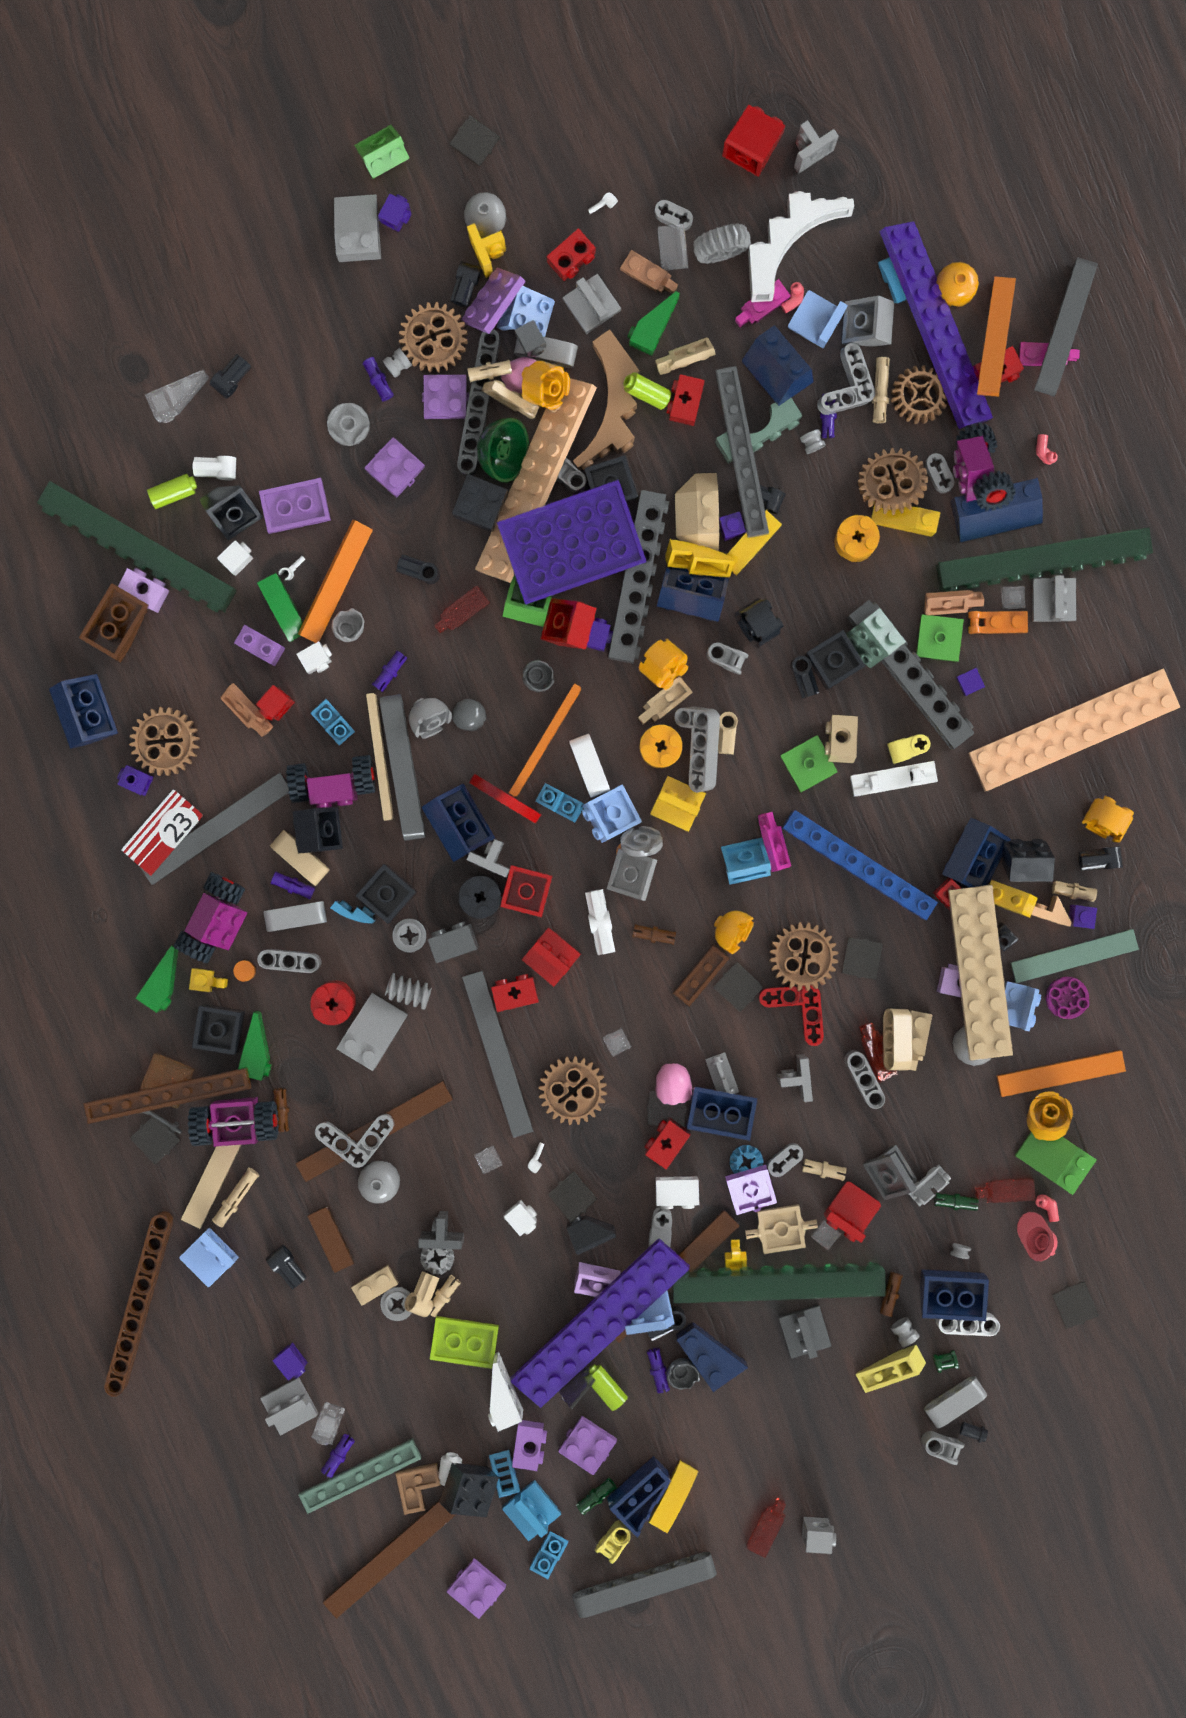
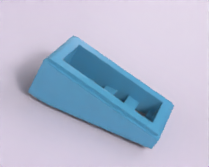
M510 1450L489 1455L492 1471L499 1476L496 1486L499 1498L521 1492L515 1468L512 1467L513 1461ZM507 1457V1462L496 1464L495 1460ZM509 1466V1470L498 1473V1468ZM511 1474V1479L500 1481V1477ZM513 1483L514 1487L503 1490L502 1485Z

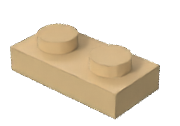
M386 1265L354 1284L351 1289L360 1304L364 1305L398 1285L399 1282L389 1265Z

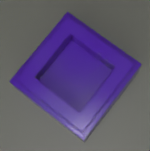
M977 668L956 677L964 696L985 687Z

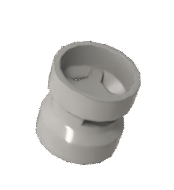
M400 348L394 351L392 357H386L382 360L394 378L400 375L401 370L412 366Z
M908 1317L896 1321L891 1326L892 1332L898 1335V1341L902 1347L914 1343L920 1336L916 1329L911 1327L912 1323Z

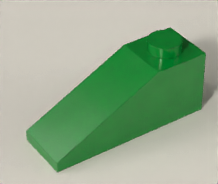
M674 292L639 320L636 327H631L627 337L630 339L629 346L653 356L679 300L680 293Z
M174 945L169 948L135 998L156 1013L162 1009L165 1011L172 1002L170 997L173 994L178 950L173 947Z
M256 1011L252 1016L238 1069L247 1067L249 1078L262 1081L265 1076H269L272 1064H269L270 1055L262 1014Z

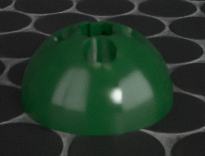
M502 418L490 423L481 433L477 443V457L483 470L493 479L501 482H510L519 475L522 461L529 449V438L525 426L515 418Z

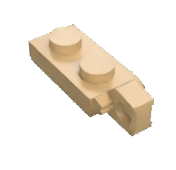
M704 338L668 351L669 355L659 358L655 362L657 370L661 375L670 373L671 370L680 367H686L691 363L706 360L716 354L709 338Z
M494 380L484 383L483 392L511 410L519 411L530 419L535 418L539 409L538 405L524 400L520 393L505 388L506 385L500 381Z
M679 676L673 681L669 689L661 690L643 706L646 711L638 717L639 721L644 725L651 718L654 722L658 719L660 720L693 692Z
M910 1010L912 1017V1065L909 1070L916 1071L918 1060L923 1061V1056H925L932 1014Z

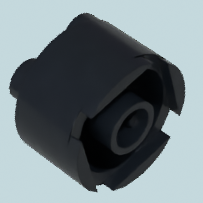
M757 598L735 612V616L739 615L741 619L738 621L740 629L749 642L754 640L757 643L754 645L756 648L761 647L780 635V629L784 627L780 618L775 617L772 613V606L766 598L763 600Z
M475 876L468 879L459 891V904L466 914L474 918L491 916L499 909L502 902L500 886L494 879L488 876ZM483 891L486 900L478 902L475 894Z

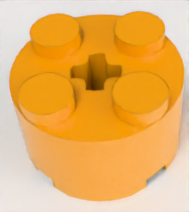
M536 361L529 367H525L522 371V398L529 403L547 409H556L562 405L563 402L561 400L564 395L567 396L569 393L570 377L563 370L564 368L544 361Z
M854 515L845 519L839 526L834 538L838 554L851 562H860L867 559L878 546L880 538L878 527L868 516ZM854 535L861 537L859 543L857 540H853Z
M665 639V642L659 640L654 643L644 655L646 657L644 664L640 662L639 665L640 672L656 686L664 690L669 689L673 681L678 676L684 675L688 670L686 665L687 655L669 639Z
M653 726L643 734L640 740V754L643 760L654 768L669 767L681 755V737L676 730L669 726ZM663 741L666 751L658 752V747L655 746V743L659 744Z
M1104 796L1103 799H1094L1082 823H1087L1086 828L1104 839L1110 836L1113 837V842H1121L1133 820L1134 812L1126 807L1121 808L1115 804L1116 801L1107 796Z
M1056 1092L1038 1094L1032 1101L1027 1114L1029 1130L1038 1140L1054 1141L1066 1135L1072 1121V1106L1066 1098L1064 1099Z

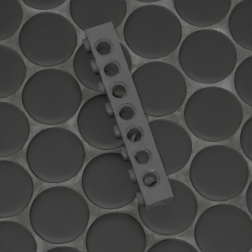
M641 490L634 526L643 552L648 553L650 558L646 563L626 569L608 659L632 664L634 659H639L641 647L637 646L638 638L643 639L645 626H641L642 617L647 618L649 605H645L646 596L651 597L653 585L649 584L650 576H655L657 564L653 563L654 556H659L661 543L657 542L659 534L663 535L665 522L661 521L663 513L667 514L669 501H665V494ZM653 510L657 513L658 517L655 520H649L645 514ZM650 531L654 537L651 541H645L641 536L642 533ZM638 572L645 575V581L642 583H637L633 579V576ZM633 593L641 596V601L637 604H633L629 600L630 595ZM628 614H634L637 617V622L630 625L625 621V617ZM622 636H632L633 643L628 646L624 645L621 642Z
M868 600L850 614L847 619L853 627H856L880 607L876 602ZM906 641L889 656L881 660V662L947 746L953 750L974 734L972 730L974 727L967 718H962L956 703L950 702L947 699L945 689L941 685L937 686L932 680L934 676L930 670L924 669L920 665L921 659L914 651L912 653L906 647L908 645ZM895 652L903 654L904 660L902 663L895 661ZM909 668L917 672L916 679L913 680L907 676ZM922 685L929 687L930 694L928 696L921 694L920 688ZM936 701L943 705L941 713L936 712L933 708ZM948 718H953L956 721V727L953 730L947 727L946 722Z

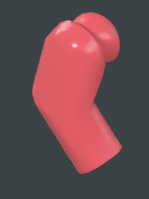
M799 282L791 285L790 299L780 305L785 314L798 307L803 300L804 287Z
M1039 434L1037 435L1036 455L1045 464L1055 463L1058 457L1056 452H1052L1047 448L1048 435Z
M1044 1194L1037 1196L1035 1203L1039 1208L1041 1207L1047 1211L1049 1222L1059 1221L1056 1201Z

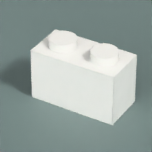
M698 1176L656 1177V1205L661 1206V1209H673V1206L692 1209L694 1205H699Z

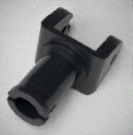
M1000 922L997 924L999 946L1005 952L1018 941V938L1004 923ZM1001 938L1008 939L1006 942L1000 941Z

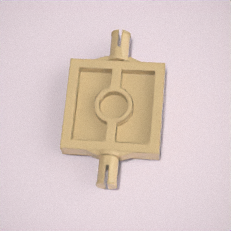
M799 1204L760 1210L757 1212L758 1229L745 1230L746 1239L759 1237L762 1242L763 1253L767 1254L806 1248L805 1230L818 1228L816 1219L803 1221Z

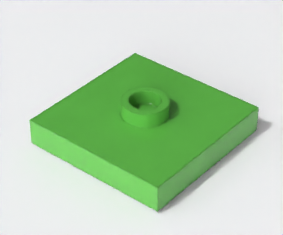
M922 614L920 616L916 654L919 658L958 662L964 619Z
M818 735L780 755L800 793L838 772L833 762H828V755H825V748Z

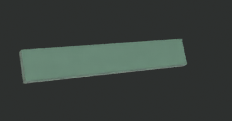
M1129 929L1010 962L1015 983L1136 951L1139 948L1134 929Z
M413 1438L300 1492V1500L307 1514L420 1460L422 1456Z

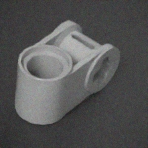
M566 458L556 480L572 493L580 494L587 488L586 477ZM575 478H580L583 481L579 487L572 486L571 482Z
M722 643L712 644L706 652L710 662L738 675H741L742 671L740 669L745 658L749 656L745 652L728 647ZM714 647L722 651L721 658L717 659L712 656L711 651Z
M661 1206L654 1210L648 1247L658 1238L670 1247L672 1235V1215L670 1209H661ZM661 1214H664L666 1217L664 1218V1221H660L659 1219L661 1217Z
M934 1431L924 1433L921 1438V1443L929 1455L953 1465L958 1464V1455L961 1448L965 1446L963 1442ZM937 1440L935 1446L928 1447L930 1441Z

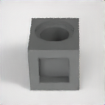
M534 320L515 329V335L527 357H536L544 352L546 342Z

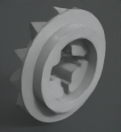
M404 919L395 926L393 941L400 950L415 952L426 942L427 933L423 924L419 921ZM408 926L412 933L419 934L412 938V945H410L408 938L401 937L407 933Z
M423 1248L421 1252V1264L432 1275H442L449 1271L453 1265L454 1252L452 1249ZM435 1250L439 1256H445L440 1260L439 1265L436 1261L430 1260L434 1257Z
M393 1287L386 1291L381 1299L383 1314L393 1321H401L408 1318L411 1312L405 1310L404 1305L410 1291L403 1287ZM403 1297L404 1299L401 1303L403 1308L398 1306L392 1310L393 1299L399 1300Z

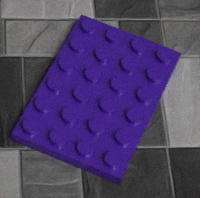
M619 480L497 522L525 605L647 562Z

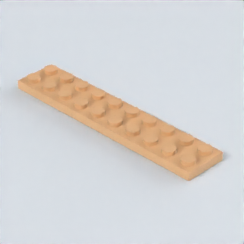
M570 378L569 393L567 396L564 395L561 400L563 402L562 405L556 409H545L527 454L522 461L521 471L511 486L497 522L545 506L596 391L594 385ZM496 522L475 570L511 583L514 571Z
M1161 669L971 751L968 754L984 791H988L1178 709L1180 705L1165 670Z

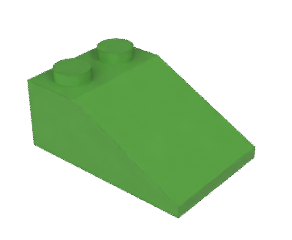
M514 574L502 617L544 627L551 596L525 605Z
M1030 1132L1015 1154L1016 1157L1072 1195L1096 1162L1095 1158L1064 1137L1054 1141L1038 1140L1032 1132Z

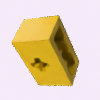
M991 880L990 885H992L994 905L1030 918L1038 899L1037 897Z

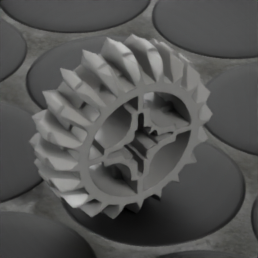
M730 224L703 233L693 244L697 260L700 263L708 264L740 255L751 244L749 231H747L745 225Z

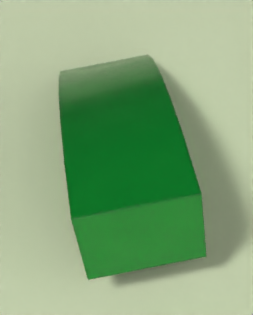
M275 573L257 582L288 641L291 642L301 637L298 635L303 621L279 575Z

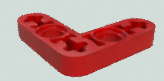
M476 774L469 781L476 788L532 822L537 823L540 813Z
M810 985L812 991L816 992V996L812 997V1001L817 1003V1006L810 1005L805 1007V1003L809 1004V998L805 996V993H808V991L805 990L804 986H802L800 991H797V986H793L791 989H789V986L772 987L760 991L759 1002L765 1007L801 1005L805 1041L811 1046H818L822 1043L824 1033L821 995L818 988L814 989ZM780 990L779 997L781 1003H777L778 999H771L768 1004L766 1000L762 999L763 996H766V992H770V995L775 996L777 995L776 991ZM787 990H792L795 993V999L791 1002L784 1000L783 995ZM811 1009L816 1010L818 1013L815 1021H809L806 1018V1013ZM819 1023V1027H815V1033L819 1034V1037L816 1038V1042H813L812 1039L808 1038V1035L812 1034L811 1027L807 1028V1024L816 1025Z

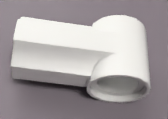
M218 456L217 458L194 457L193 474L195 477H216L220 480H235L236 458L231 456Z

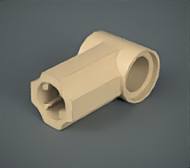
M725 712L720 716L718 753L734 755L736 726L738 723L734 713ZM725 716L731 717L733 726L730 728L724 727L722 718Z
M422 1271L414 1293H410L405 1300V1310L421 1317H427L432 1311L433 1302L431 1298L440 1278Z

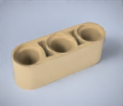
M283 830L271 843L270 847L316 886L330 869L313 853L298 854L295 844L296 838L286 830Z
M888 1008L884 1012L883 1048L884 1066L887 1070L907 1071L911 1068L912 1017L908 1009Z

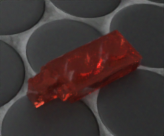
M475 586L446 608L440 615L442 620L434 626L439 633H442L447 628H450L451 631L455 628L457 629L490 604V602L479 587Z
M872 1022L859 1026L863 1036L861 1038L862 1044L877 1082H883L897 1075V1070H887L884 1066L883 1035H880L875 1030Z
M1034 1179L993 1180L986 1183V1187L975 1188V1195L978 1199L987 1198V1202L993 1203L1034 1201Z
M777 1497L773 1507L768 1506L767 1509H764L747 1543L746 1548L766 1558L786 1516L783 1513L786 1506L784 1500Z

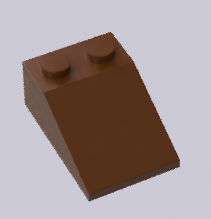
M111 583L79 638L115 660L122 662L135 639L149 605Z

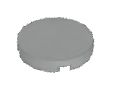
M354 403L337 405L331 410L327 420L329 434L341 445L353 446L359 444L366 438L369 432L370 422L367 413L362 407Z
M641 826L639 830L631 828L624 832L620 838L621 849L624 853L635 857L653 855L660 851L663 846L661 833L652 827Z

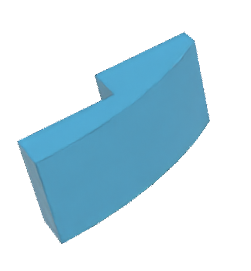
M890 257L879 261L878 265L884 283H888L894 303L906 300Z
M327 699L323 700L310 712L338 745H341L355 732Z
M546 783L535 801L574 823L583 809L582 805H584V803Z
M344 900L341 902L335 901L331 906L332 910L351 920L363 923H374L376 921L373 917L375 913L365 906L363 909L357 907L354 912L351 911L353 907Z
M549 1531L529 1569L549 1579L569 1541Z

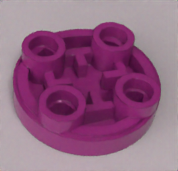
M1060 977L1054 980L1046 991L1047 1007L1057 1017L1073 1019L1080 1016L1089 1007L1088 990L1076 978Z

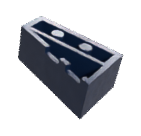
M694 1322L676 1333L678 1343L713 1392L748 1368L747 1362L737 1356L728 1347L722 1345Z

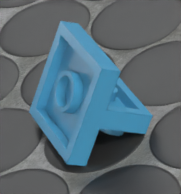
M762 838L721 847L729 885L771 876V865Z
M535 1480L502 1506V1510L528 1541L537 1534L542 1538L548 1533V1525L561 1515V1511Z

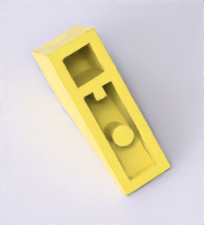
M917 1345L899 1350L857 1372L856 1376L865 1393L919 1375L926 1362Z

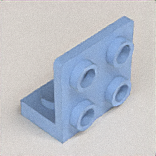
M522 286L499 319L496 328L503 331L515 330L534 320L542 336L545 337L555 301Z
M809 290L788 324V328L824 349L848 305L840 301L838 306Z
M1006 981L1005 994L1009 1025L1030 1031V1027H1034L1036 1021L1034 1011L1035 1007H1038L1040 1004L1041 994H1039L1038 989Z
M210 1227L180 1256V1260L207 1287H210L239 1258Z
M668 1290L637 1319L631 1320L632 1323L625 1326L627 1335L663 1330L674 1324Z

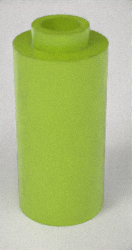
M636 372L627 375L624 380L625 392L660 410L664 409L670 401L671 391Z
M184 474L147 489L154 508L158 509L195 494V489L198 487L193 476L189 477L188 474Z
M593 1364L585 1371L586 1376L584 1379L611 1411L618 1409L627 1400L628 1396L600 1364L597 1366Z

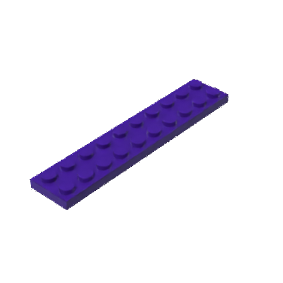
M915 222L883 228L879 232L958 428L962 429L971 426V424L975 423L976 425L992 419L993 416L985 396L977 395L979 381L974 373V368L950 308L941 297L942 293L939 285L936 283V274Z
M658 1238L510 1377V1382L541 1408L625 1330V1326L632 1323L631 1320L637 1319L690 1269L689 1265Z

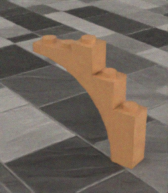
M610 329L592 342V347L599 357L606 375L608 402L604 420L596 437L586 450L573 460V465L578 470L583 469L585 471L584 468L594 464L593 460L599 456L600 458L607 456L611 452L610 448L612 447L618 454L620 451L625 453L634 446L632 443L635 437L622 419L625 418L627 420L636 413L637 403L629 393L625 392L623 383L627 375L633 372L639 374V369Z

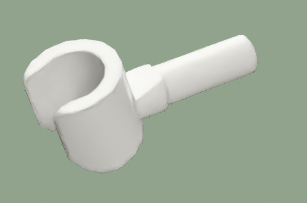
M606 193L602 200L588 209V211L592 214L605 204L611 209L618 200L612 193Z
M301 556L289 568L280 569L279 575H282L287 570L289 576L285 580H291L294 577V571L305 558Z
M539 1143L535 1155L528 1163V1168L534 1173H537L542 1166L537 1160L544 1147L543 1143Z

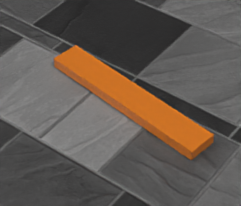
M994 277L977 395L999 397L1016 278Z
M352 520L298 635L314 643L320 641L373 531L371 528L356 520Z
M574 683L509 791L511 795L515 797L519 795L581 692L580 686Z
M1118 1050L1006 1073L996 1077L1000 1096L1005 1097L1126 1072L1122 1051Z

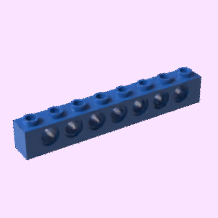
M792 810L781 827L921 919L927 920L938 903L796 810Z

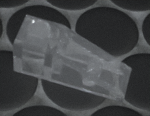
M201 370L145 394L155 419L159 423H167L174 420V416L180 414L209 379L208 374Z

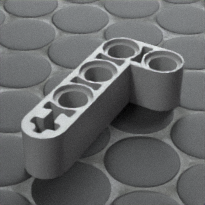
M679 708L674 716L676 724L681 727L692 728L689 787L696 793L712 790L716 785L720 716L716 710L710 708Z

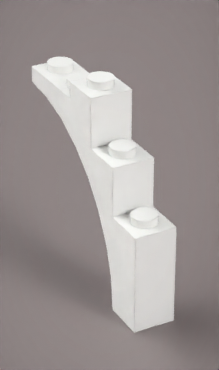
M797 191L789 194L787 201L788 218L775 217L769 219V244L756 242L753 245H749L748 261L751 302L773 301L776 271L791 245L805 232L821 223L852 216L854 200L839 197L835 200L819 198L811 201L810 193Z

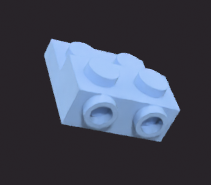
M623 784L582 805L584 808L582 814L585 820L591 821L594 827L592 829L593 836L597 840L600 839L602 843L642 822Z

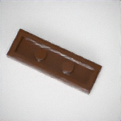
M712 945L673 994L690 1007L729 960V957Z
M328 1206L309 1214L310 1223L334 1273L353 1265L352 1256Z

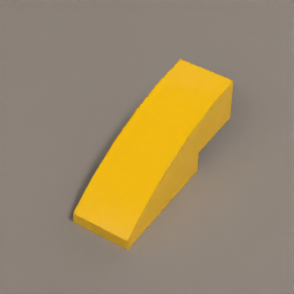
M767 510L765 514L769 534L747 538V533H745L727 554L735 559L732 572L736 576L782 525Z
M671 539L665 555L667 567L686 568L689 574L730 578L735 563L733 557L717 550Z
M681 1460L679 1461L670 1476L671 1482L651 1512L650 1524L666 1533L669 1532L690 1492L698 1470Z

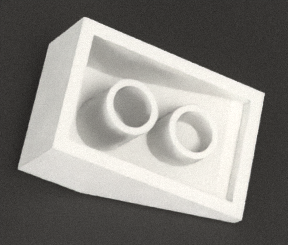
M497 1352L493 1361L490 1414H488L491 1425H496L497 1430L501 1431L522 1422L523 1408L514 1386L510 1382V1377L501 1355Z

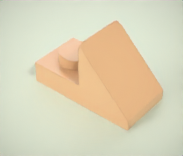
M1053 895L1048 911V906L1039 903L1035 904L1031 915L1064 926H1071V921L1058 896Z

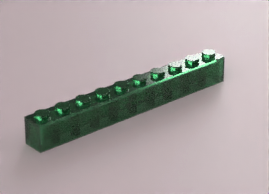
M49 481L37 502L43 506L41 511L51 517L54 514L60 516V522L70 528L74 524L80 528L78 532L88 538L91 535L98 538L96 543L106 549L110 545L116 549L115 554L125 560L129 556L135 560L133 564L143 570L146 567L153 570L151 575L162 581L165 577L171 581L170 586L180 592L184 588L189 591V597L198 602L200 599L208 602L206 607L215 612H218L219 609L225 612L237 592L236 589L51 481Z
M1143 528L939 562L936 565L939 589H946V592L959 591V587L967 586V589L978 588L981 583L987 582L988 586L1001 584L1000 580L1008 579L1009 582H1016L1022 580L1021 577L1029 576L1030 579L1043 576L1042 573L1050 572L1051 575H1058L1064 573L1063 570L1071 569L1072 572L1084 570V566L1092 565V568L1104 567L1107 562H1113V565L1126 563V559L1134 558V561L1146 560L1147 556L1153 553L1150 529Z
M850 1263L845 1264V1267L827 1264L823 1268H816L814 1265H804L803 1268L783 1266L782 1269L765 1266L761 1267V1270H753L751 1267H742L736 1271H732L730 1268H720L719 1271L698 1269V1272H689L688 1270L672 1285V1299L674 1303L885 1296V1270L878 1263H867L866 1266Z

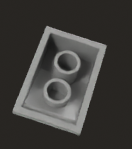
M377 195L335 197V247L339 262L381 259Z
M371 993L338 1045L337 1050L373 1071L408 1014Z

